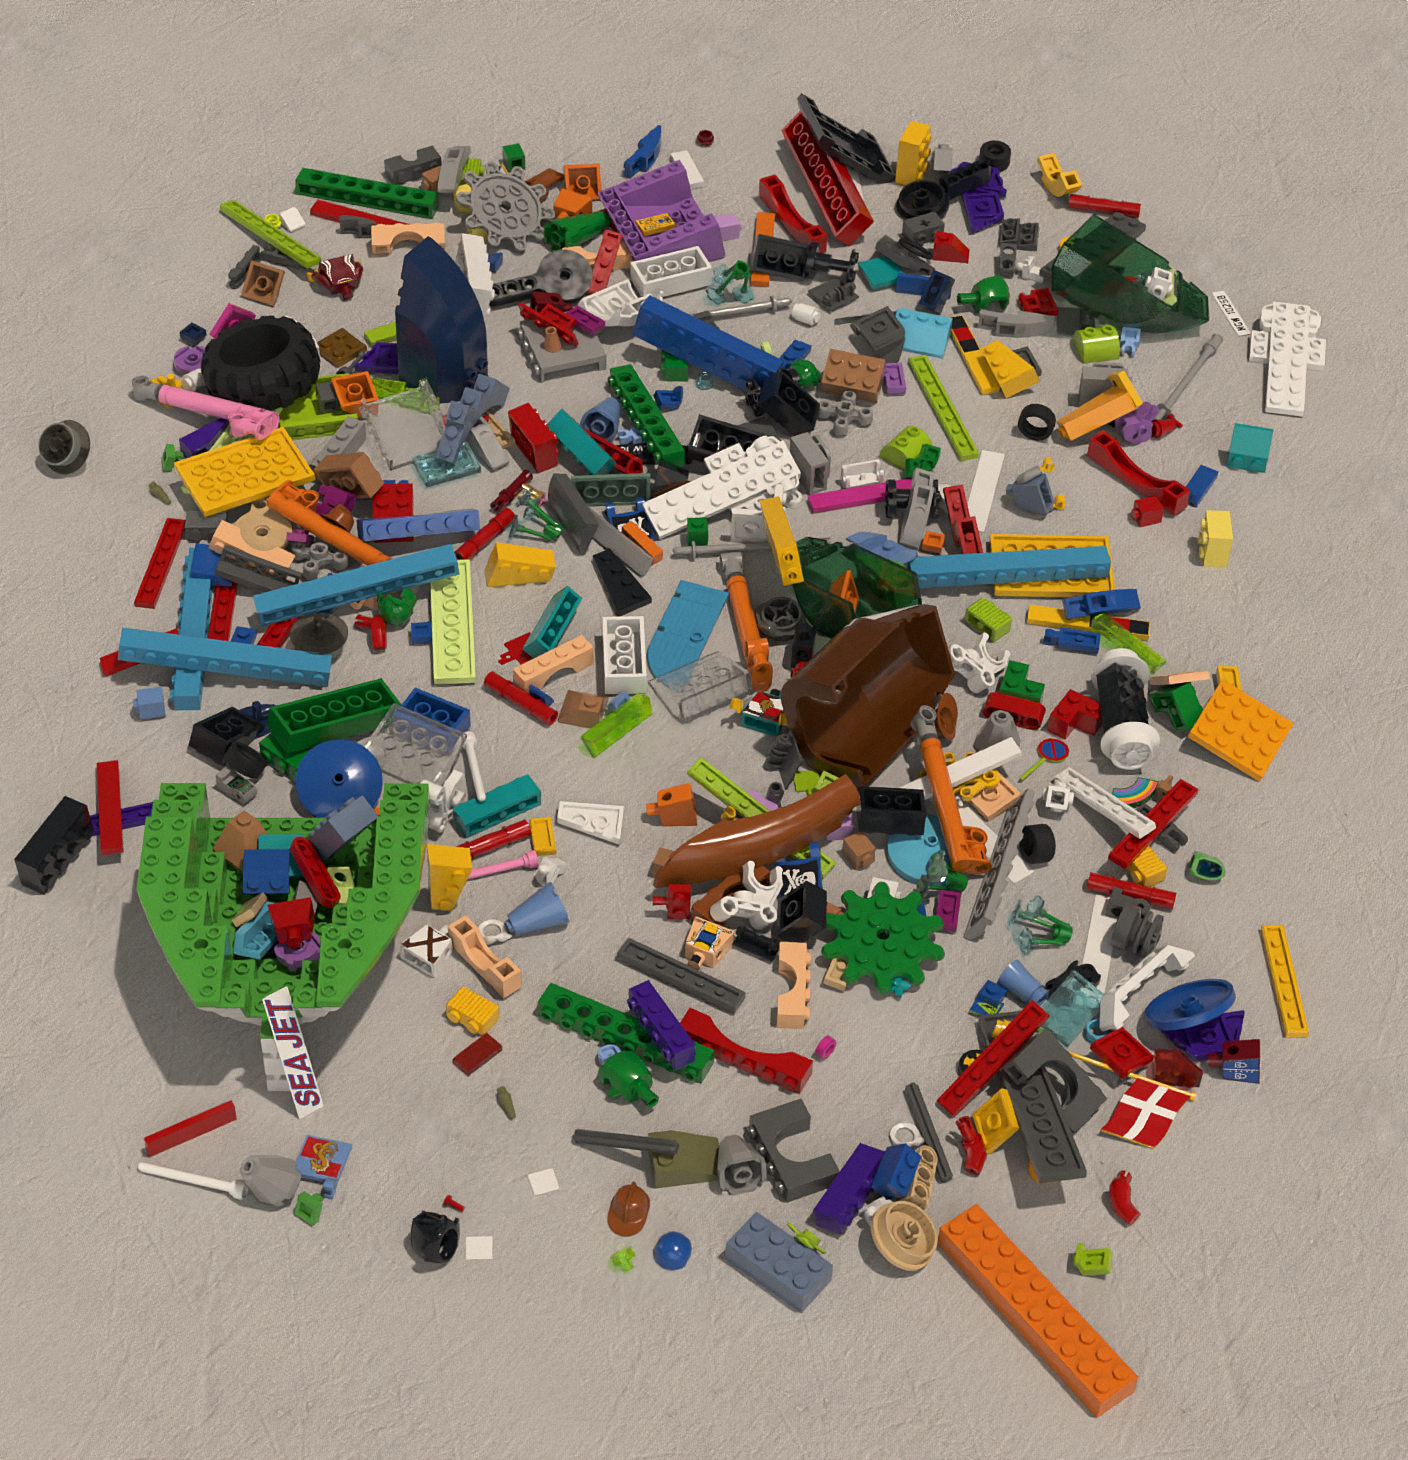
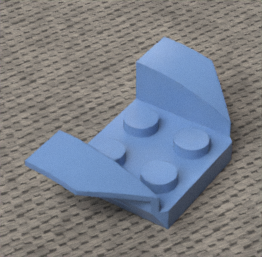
M858 532L846 538V540L857 545L858 552L901 562L905 567L908 566L909 561L918 557L917 550H910L896 542L887 540V535Z

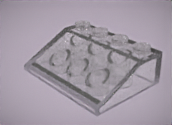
M716 651L648 681V685L670 715L682 725L689 724L699 717L707 716L715 710L727 707L731 703L732 698L744 700L747 696L754 694L750 672L720 651Z
M393 703L364 747L375 756L382 773L404 783H421L423 780H427L443 787L454 769L467 734Z

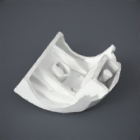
M627 279L582 298L578 306L604 320L605 326H634L640 306L651 294L638 298L631 287L630 281ZM660 291L655 298L662 301L663 291Z

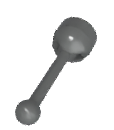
M360 351L348 368L346 366L341 367L336 372V375L353 374L352 368L356 362L364 358L365 352Z

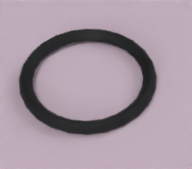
M905 238L899 239L900 245L913 254L928 260L933 258V255L919 244ZM909 245H911V246H913V247L919 249V250L922 251L923 253H921V252H919V251L913 249V248L910 247Z

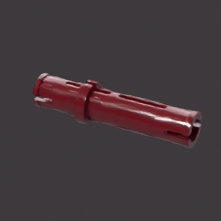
M523 470L506 489H502L499 492V496L490 504L491 509L498 505L494 512H501L507 504L514 500V496L523 488L522 484H526L533 479L532 473L526 477L530 472L529 470Z

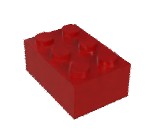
M529 403L509 410L508 417L511 436L515 439V444L535 471L539 474L557 466L559 451L556 447L558 442L557 436L549 430L546 421L541 420L537 409H533Z
M413 483L383 484L373 495V518L414 515ZM414 536L374 540V543L414 542Z

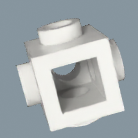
M1155 267L1152 275L1148 276L1144 286L1147 287L1146 295L1164 301L1166 294H1170L1173 287L1171 283L1173 273Z
M1055 780L1054 784H1049V788H1044L1043 800L1046 801V807H1050L1051 811L1062 812L1067 810L1068 805L1073 804L1074 792H1070L1071 787L1067 786V782ZM1061 792L1063 798L1057 799L1055 793Z

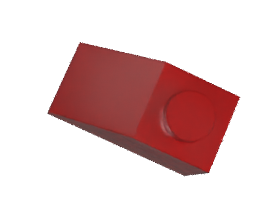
M935 232L932 260L968 264L970 249L953 233Z

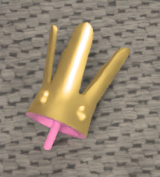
M528 483L522 484L523 488L529 492L518 494L519 498L524 499L519 502H526L527 499H530L539 507L542 506L544 501L548 502L545 500V492L542 490L538 491Z

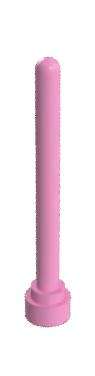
M535 850L527 851L521 858L472 869L468 879L521 866L529 867L530 869L539 867Z

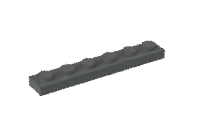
M629 937L617 952L618 959L732 1013L737 1011L746 998V992Z

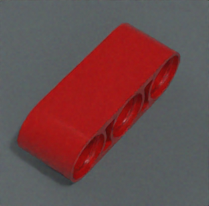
M998 692L988 694L982 710L986 718H989L993 712L998 710L1009 712L1016 726L1030 730H1038L1041 727L1046 708L1038 702Z

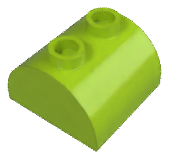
M1114 326L1087 327L1074 332L1073 341L1083 364L1119 359L1120 342Z
M907 426L881 449L879 457L905 470L906 459L916 458L921 451L922 445L929 444L933 446L930 437L922 429L916 426Z

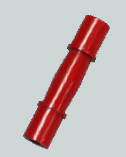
M1070 194L1068 208L1111 214L1118 212L1123 213L1125 216L1139 218L1141 204L1124 200L1120 202L1104 198H1093L1090 195Z
M504 508L494 518H491L487 525L454 551L456 559L467 560L477 555L481 548L487 545L498 533L501 534L516 519L514 512L509 508Z
M494 671L489 672L485 677L484 685L499 694L500 697H505L518 707L528 711L530 716L536 717L548 726H551L557 720L558 711L543 703L542 700H537L526 691L516 687L512 681L506 680Z
M524 819L512 825L503 826L501 830L486 834L471 842L465 841V843L456 847L469 848L471 860H473L475 856L493 851L506 844L511 845L513 842L531 836V829L528 822Z
M1090 872L1086 888L1110 896L1114 887L1123 889L1121 893L1134 899H1144L1150 906L1154 905L1173 910L1177 894L1155 888V886L1151 888L1134 882L1114 879V876L1109 877Z

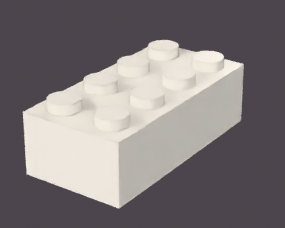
M699 246L631 262L630 280L641 297L647 294L656 297L660 291H663L662 297L712 285V266Z
M644 616L602 617L605 694H619L621 691L628 692V694L646 693L647 673Z

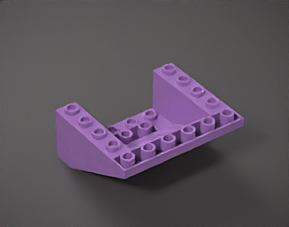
M680 160L598 192L599 199L617 231L623 234L622 239L634 261L699 246L708 262L726 256L719 224L712 213L704 216L692 197L687 172ZM667 213L674 221L675 226H678L668 231L643 237L635 221Z

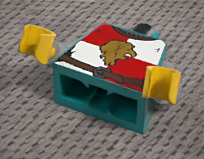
M772 689L769 694L759 691L754 697H750L745 701L738 698H732L729 709H735L737 713L742 712L741 726L778 737L782 725L788 726L781 703V691L778 689Z

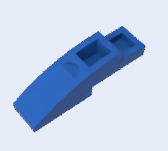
M657 125L643 139H640L638 143L639 150L629 159H626L624 162V177L631 179L640 170L646 173L655 163L661 149L660 125Z
M1137 589L1093 592L1062 600L1066 620L1141 609Z

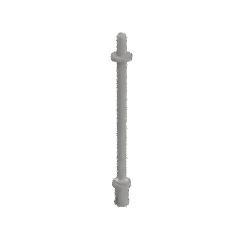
M770 296V301L711 310L709 312L711 318L768 308L776 312L777 307L790 305L792 300L790 298L776 300L774 296Z
M1213 334L1211 339L1203 345L1202 354L1166 402L1157 405L1159 411L1153 420L1167 418L1172 414L1171 406L1206 359L1216 354L1218 346L1223 342L1220 334Z
M808 536V539L804 541H795L797 549L805 548L809 552L822 549L831 550L830 537L813 538ZM692 541L691 546L673 548V553L675 555L692 554V559H695L696 554L762 551L771 550L769 542L696 546L695 541Z

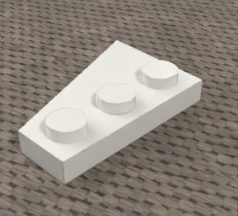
M560 801L557 823L620 845L624 806Z

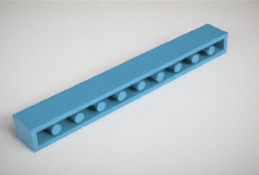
M452 544L269 592H263L253 595L262 627L376 597L377 592H381L383 595L459 575V568Z
M1106 546L916 557L908 562L907 568L914 574L915 588L1109 577L1111 561Z
M189 548V556H185V568L187 570L183 571V580L186 583L182 585V597L184 599H180V611H182V614L178 616V623L181 626V629H178L180 635L208 639L213 585L211 584V579L191 578L195 548ZM174 667L176 674H172V686H174V689L170 690V701L174 702L175 710H201L205 671Z
M123 627L118 652V660L323 687H328L332 655Z

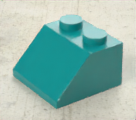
M1235 423L1226 467L1265 473L1273 429Z

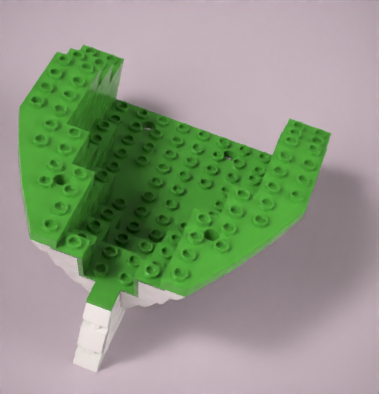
M161 783L159 800H153L151 817H146L137 881L138 897L150 927L171 969L194 1006L204 1011H213L223 1017H230L237 1021L250 1022L261 1026L260 1038L262 1052L264 1053L263 1060L265 1074L267 1075L268 1091H290L262 999L288 986L293 1009L300 1026L305 1022H313L319 1017H325L329 1011H336L341 1008L372 970L399 931L420 894L425 850L428 844L429 783H384L383 800H380V816L355 840L324 862L326 869L328 867H350L354 888H349L348 904H337L333 908H325L318 902L313 932L319 936L321 941L320 960H302V967L296 971L288 970L287 966L280 964L275 959L276 955L266 952L260 960L233 954L235 932L241 926L236 927L232 919L244 903L257 896L244 895L243 874L226 862L225 852H213V847L227 823L233 818L210 817L206 783ZM325 818L256 819L261 822L267 834H304V838L309 840L310 838L307 835ZM335 873V878L338 881L343 882L347 880L343 873ZM305 877L290 879V894L266 895L267 901L273 903L293 900L298 882L302 881L307 884L308 882Z

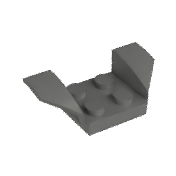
M888 306L870 315H865L850 324L856 335L861 334L874 352L875 358L885 359L886 363L899 362L905 343V329Z

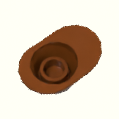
M342 504L332 508L327 515L321 514L322 517L347 532H351L354 519L351 512Z
M944 693L940 697L938 708L934 710L937 716L934 724L938 738L945 737L951 741L955 738L958 709L954 697L949 693Z
M636 1182L618 1189L612 1199L608 1213L610 1229L622 1237H630L639 1233L646 1223L649 1212L650 1198L648 1194L636 1185Z

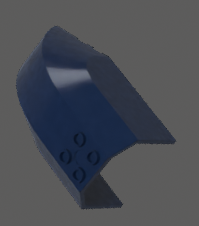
M428 236L407 253L403 260L400 278L403 280V286L398 290V296L401 298L400 304L395 308L399 384L438 404L451 403V401L460 402L465 387L474 389L478 374L488 376L486 326L480 304L465 275L448 253Z

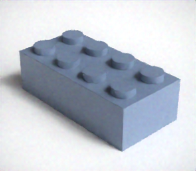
M363 795L358 799L352 797L338 810L336 809L326 816L307 836L324 863L355 840L379 816Z
M755 1212L726 1243L725 1259L801 1313L832 1280L833 1264L758 1212Z

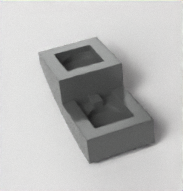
M340 215L341 234H358L359 239L372 238L371 226L376 225L375 221L357 216Z

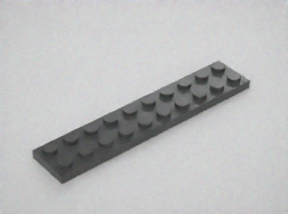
M1021 1011L979 1015L978 1024L987 1047L995 1039L992 1037V1033L997 1019L1012 1021ZM1039 1067L1028 1079L1018 1085L1001 1068L997 1073L1003 1089L1008 1090L1019 1124V1131L1039 1183L1086 1178V1167L1046 1067Z

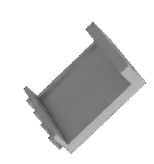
M531 320L520 321V329L517 330L518 338L523 341L524 351L528 352L529 362L534 365V373L536 376H539L542 383L544 382V373L596 363L599 371L606 370V353L596 334L592 336L575 326L571 332L576 335L579 345L577 347L572 344L568 345L559 337L562 349L559 352L551 353L544 349L546 329L543 327L539 328Z

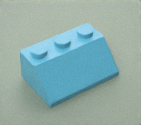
M898 308L896 318L905 329V343L902 351L943 359L951 336L953 318Z

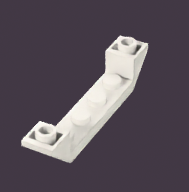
M1170 945L1151 951L1101 996L1099 1027L1101 1031L1109 1029L1115 1031L1124 1025L1123 1021L1130 1015L1123 1006L1122 1001L1127 999V993L1141 986L1140 982L1151 977L1154 974L1153 970L1164 965L1168 972L1176 969L1178 971L1184 970L1190 965L1189 961L1195 954Z

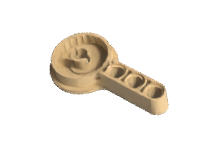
M269 496L252 501L251 510L234 523V526L240 528L243 541L251 548L259 551H269L276 547L286 550L289 545V541L286 540L287 532L292 533L290 521L267 507Z
M922 1146L916 1151L922 1158L906 1197H901L897 1202L881 1206L871 1219L872 1237L880 1253L891 1264L907 1271H916L926 1266L931 1260L938 1243L935 1226L930 1217L923 1211L929 1206L938 1161L936 1152L929 1146Z

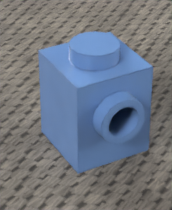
M162 686L136 690L137 699H133L135 711H139L140 719L166 716Z

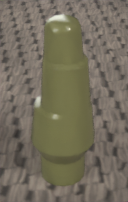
M151 482L149 488L152 490V493L167 505L171 504V500L162 487L155 482Z
M505 1086L499 1087L497 1089L498 1100L509 1117L514 1119L516 1114L511 1095L507 1092Z

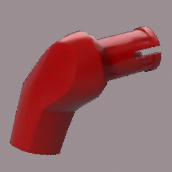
M358 614L355 619L363 622L355 621V627L371 631L374 650L386 649L387 628L384 619L380 616L371 618Z
M963 1116L956 1120L955 1123L963 1138L961 1144L967 1153L964 1168L971 1174L979 1175L987 1159L982 1135L974 1130L970 1117Z
M1121 1170L1118 1172L1116 1179L1111 1181L1109 1185V1195L1113 1211L1128 1225H1132L1141 1213L1131 1202L1130 1182L1132 1175L1128 1172L1127 1176H1124L1126 1171Z

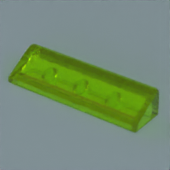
M1102 613L1092 619L1091 627L1118 648L1134 651L1140 659L1146 662L1151 674H1154L1166 663L1164 658L1106 613Z
M637 693L581 735L584 745L593 758L597 757L653 714L650 697Z

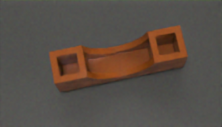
M763 866L754 869L753 872L756 880L761 885L769 886L770 871ZM743 873L723 878L721 883L715 888H711L705 897L697 900L691 908V922L697 916L723 926L726 920L723 922L715 921L710 914V908L726 896L734 897V893L737 891H748L742 882Z

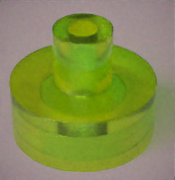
M628 1246L614 1253L610 1259L615 1267L622 1264L626 1272L634 1268L631 1259L636 1254L632 1246Z

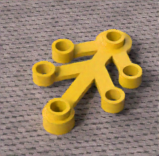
M952 752L944 754L947 766L957 762ZM972 752L966 753V754L964 755L963 759L966 758V757H968V756H970V755H973L974 753H972ZM926 769L920 771L918 779L927 775ZM992 769L953 787L954 794L960 790L961 799L963 801H970L982 789L996 788L1001 780L1000 773ZM970 782H977L971 788L965 787Z

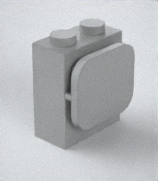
M1097 362L1092 367L1083 366L1078 392L1079 407L1113 387L1107 376L1112 372L1125 371L1132 383V377H1129L1128 369H1124L1122 364Z
M808 432L790 437V454L801 472L799 481L809 495L827 490L831 463L828 447L819 435L811 437Z

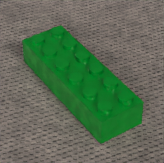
M380 678L270 707L267 727L288 754L317 746L329 740L343 739L394 725L393 715L402 704L383 679Z

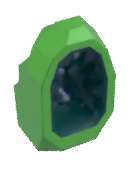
M1194 851L1188 866L1189 874L1206 880H1218L1225 876L1224 865L1219 859Z

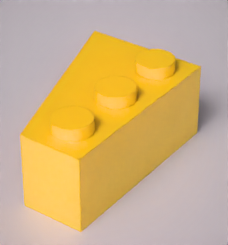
M999 340L981 348L1006 399L1040 382L1034 367Z
M496 542L484 569L486 586L496 587L550 582L556 569L553 550Z
M427 844L428 889L431 909L453 911L473 869L470 849Z

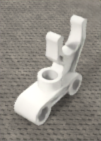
M987 633L977 636L973 650H964L958 644L948 647L953 668L968 679V687L974 693H980L995 683L994 674L1007 666L1010 652L1005 650L998 654V661L992 659L988 655L985 646L989 638Z
M453 770L443 787L427 780L421 782L429 783V829L441 833L447 825L448 816L453 813V807L465 799L466 793L456 790L464 778V773Z
M753 861L745 863L742 866V882L748 891H737L734 893V897L726 896L713 904L710 908L712 918L717 922H723L731 916L749 918L751 926L758 930L773 923L777 919V911L772 905L783 886V869L780 866L770 871L771 885L764 886L754 876L755 863Z

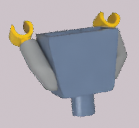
M1051 457L1044 458L1042 466L1039 467L1037 465L1020 474L1013 484L1007 485L1006 494L1015 497L1019 508L1029 510L1034 514L1046 515L1053 508L1058 510L1065 508V496L1059 494L1054 499L1045 473H1042L1043 471L1050 473L1054 470V463L1047 465L1052 462Z

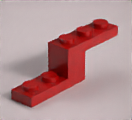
M963 484L944 487L943 494L955 546L960 545L962 554L983 553L976 517H970Z

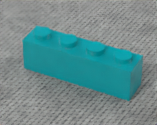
M563 409L547 423L551 432L556 434L557 440L559 439L562 442L561 447L568 453L572 452L575 455L573 459L580 466L584 464L587 467L585 471L589 475H607L617 464Z
M568 585L555 593L522 649L533 659L554 649L580 604L582 597Z
M528 774L485 793L486 799L483 802L475 797L453 807V822L467 839L541 805V790Z

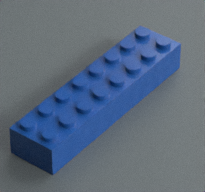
M651 295L640 306L632 333L633 336L747 391L745 381L754 379L762 390L764 380L779 371L784 362Z

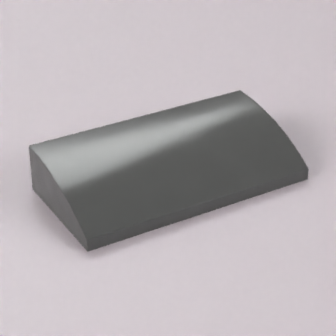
M553 473L548 489L549 505L579 553L585 555L599 523L568 475Z

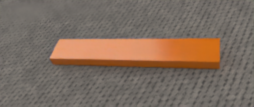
M757 212L755 238L758 234L773 237L775 213ZM752 270L751 286L769 287L770 274Z

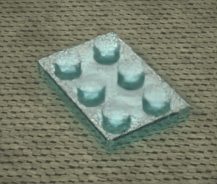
M467 442L463 444L455 464L435 458L437 450L412 457L413 464L426 488L481 473V466Z
M1074 970L1041 1006L1050 1016L1042 1027L1044 1029L1047 1028L1056 1036L1058 1041L1068 1048L1100 1011L1103 993Z

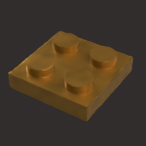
M344 328L317 342L320 355L337 368L358 357L360 351L367 352V346Z

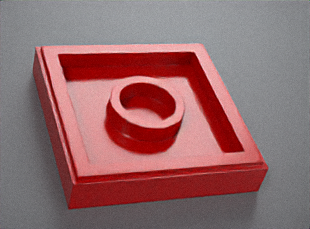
M1123 1027L1092 1042L1090 1049L1120 1078H1124L1144 1067L1154 1059V1055Z

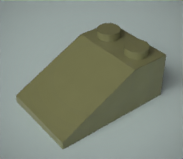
M674 1130L648 1133V1137L676 1140L679 1144L676 1154L648 1151L655 1189L718 1181V1138Z

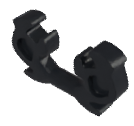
M1076 960L1057 978L1047 981L1045 989H1050L1049 1002L1060 1007L1061 1010L1071 1008L1073 991L1068 987L1061 988L1062 984L1071 977H1079L1078 983L1083 988H1087V983L1090 982L1093 983L1092 987L1096 988L1100 983L1101 974L1097 973L1093 965L1082 964L1078 966L1079 961Z

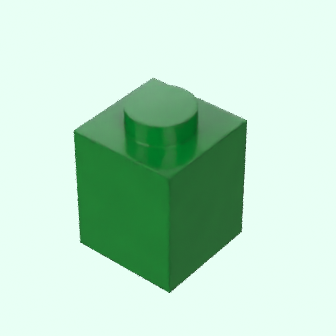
M520 144L502 146L503 162L508 173H511L515 166L525 170V154Z
M707 517L687 518L686 535L688 546H691L692 541H695L696 546L708 545Z

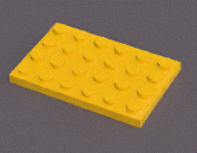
M284 427L275 429L262 440L256 439L253 436L174 462L176 472L204 517L270 496L275 489L287 480H291L295 487L315 481V474Z
M990 534V553L1106 546L1111 561L1109 577L993 584L994 596L1072 598L1083 596L1087 593L1115 590L1109 536Z

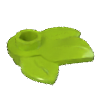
M790 1222L787 1223V1226L796 1233L795 1238L810 1249L816 1248L822 1254L827 1253L818 1246L821 1240L807 1228L802 1233Z

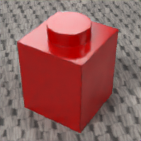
M1157 496L1142 498L1134 501L1131 515L1139 527L1149 526L1162 522L1164 508Z

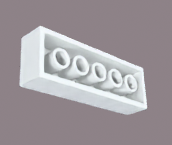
M462 233L455 263L471 285L480 304L485 321L486 317L490 315L491 307L489 303L493 301L495 290L492 289V273L489 271L490 262H488V253H486L487 244H484V238L481 236Z

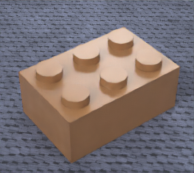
M830 349L821 381L822 392L842 396L843 392L851 390L855 392L856 399L877 403L886 371L885 359Z
M364 452L326 455L313 469L322 485L339 487L347 492L358 495L357 499L371 498L384 484L380 473L374 468L370 458Z

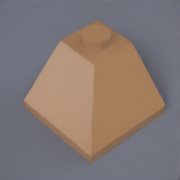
M251 260L241 296L275 306L285 271Z
M568 690L558 723L599 730L609 697Z
M244 810L227 823L213 847V852H225L226 862L243 874L244 850L259 849V835H266L267 832L259 820Z

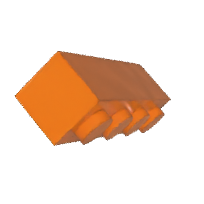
M630 521L622 526L621 533L654 558L651 563L652 565L663 559V550L637 524Z

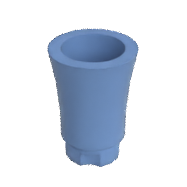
M1015 960L1008 965L998 979L999 985L1010 990L1026 1004L1033 1000L1040 1006L1045 1002L1049 994L1043 988L1044 986L1026 970L1019 960Z

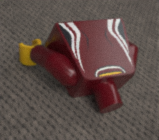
M353 254L320 261L318 272L314 268L312 273L307 271L306 274L309 282L316 281L325 289H329L331 294L341 293L343 299L347 300L353 297L352 290L356 289L357 282L361 280L364 269L361 265V259L354 262Z

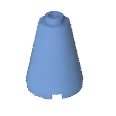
M606 398L584 413L580 426L611 442L618 431L620 403L614 398Z
M551 882L545 884L507 914L508 920L505 922L510 933L515 931L516 935L570 922L559 895L555 894V888Z

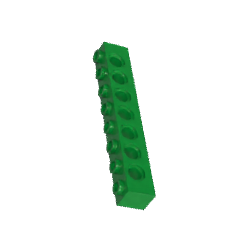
M303 167L295 180L297 195L433 219L439 207L438 192Z
M628 364L610 368L608 385L610 388H613L615 397L619 398L622 408L627 411L628 418L633 421L635 430L639 431L642 441H645L649 453L652 452L655 463L659 464V460L662 459L679 467L685 466L684 448L633 366Z
M551 982L538 1000V1016L544 1020L555 1022L565 1029L579 1032L587 1038H593L602 1042L604 1045H616L622 1051H633L645 1062L658 1065L668 1072L682 1075L690 1081L702 1084L714 1064V1050L694 1042L695 1061L674 1070L670 1063L665 1060L658 1046L653 1043L648 1032L641 1026L638 1018Z

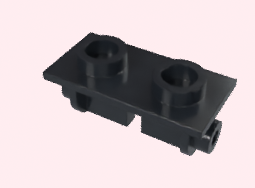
M738 926L735 933L737 937L732 945L772 962L780 947L776 939H771L761 934L757 935L756 932L747 929L746 926Z

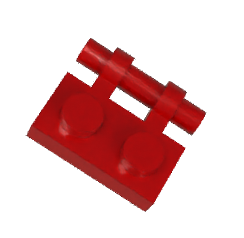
M1049 288L1031 290L1030 295H1025L1024 293L1018 295V302L1023 307V311L1058 316L1059 309Z

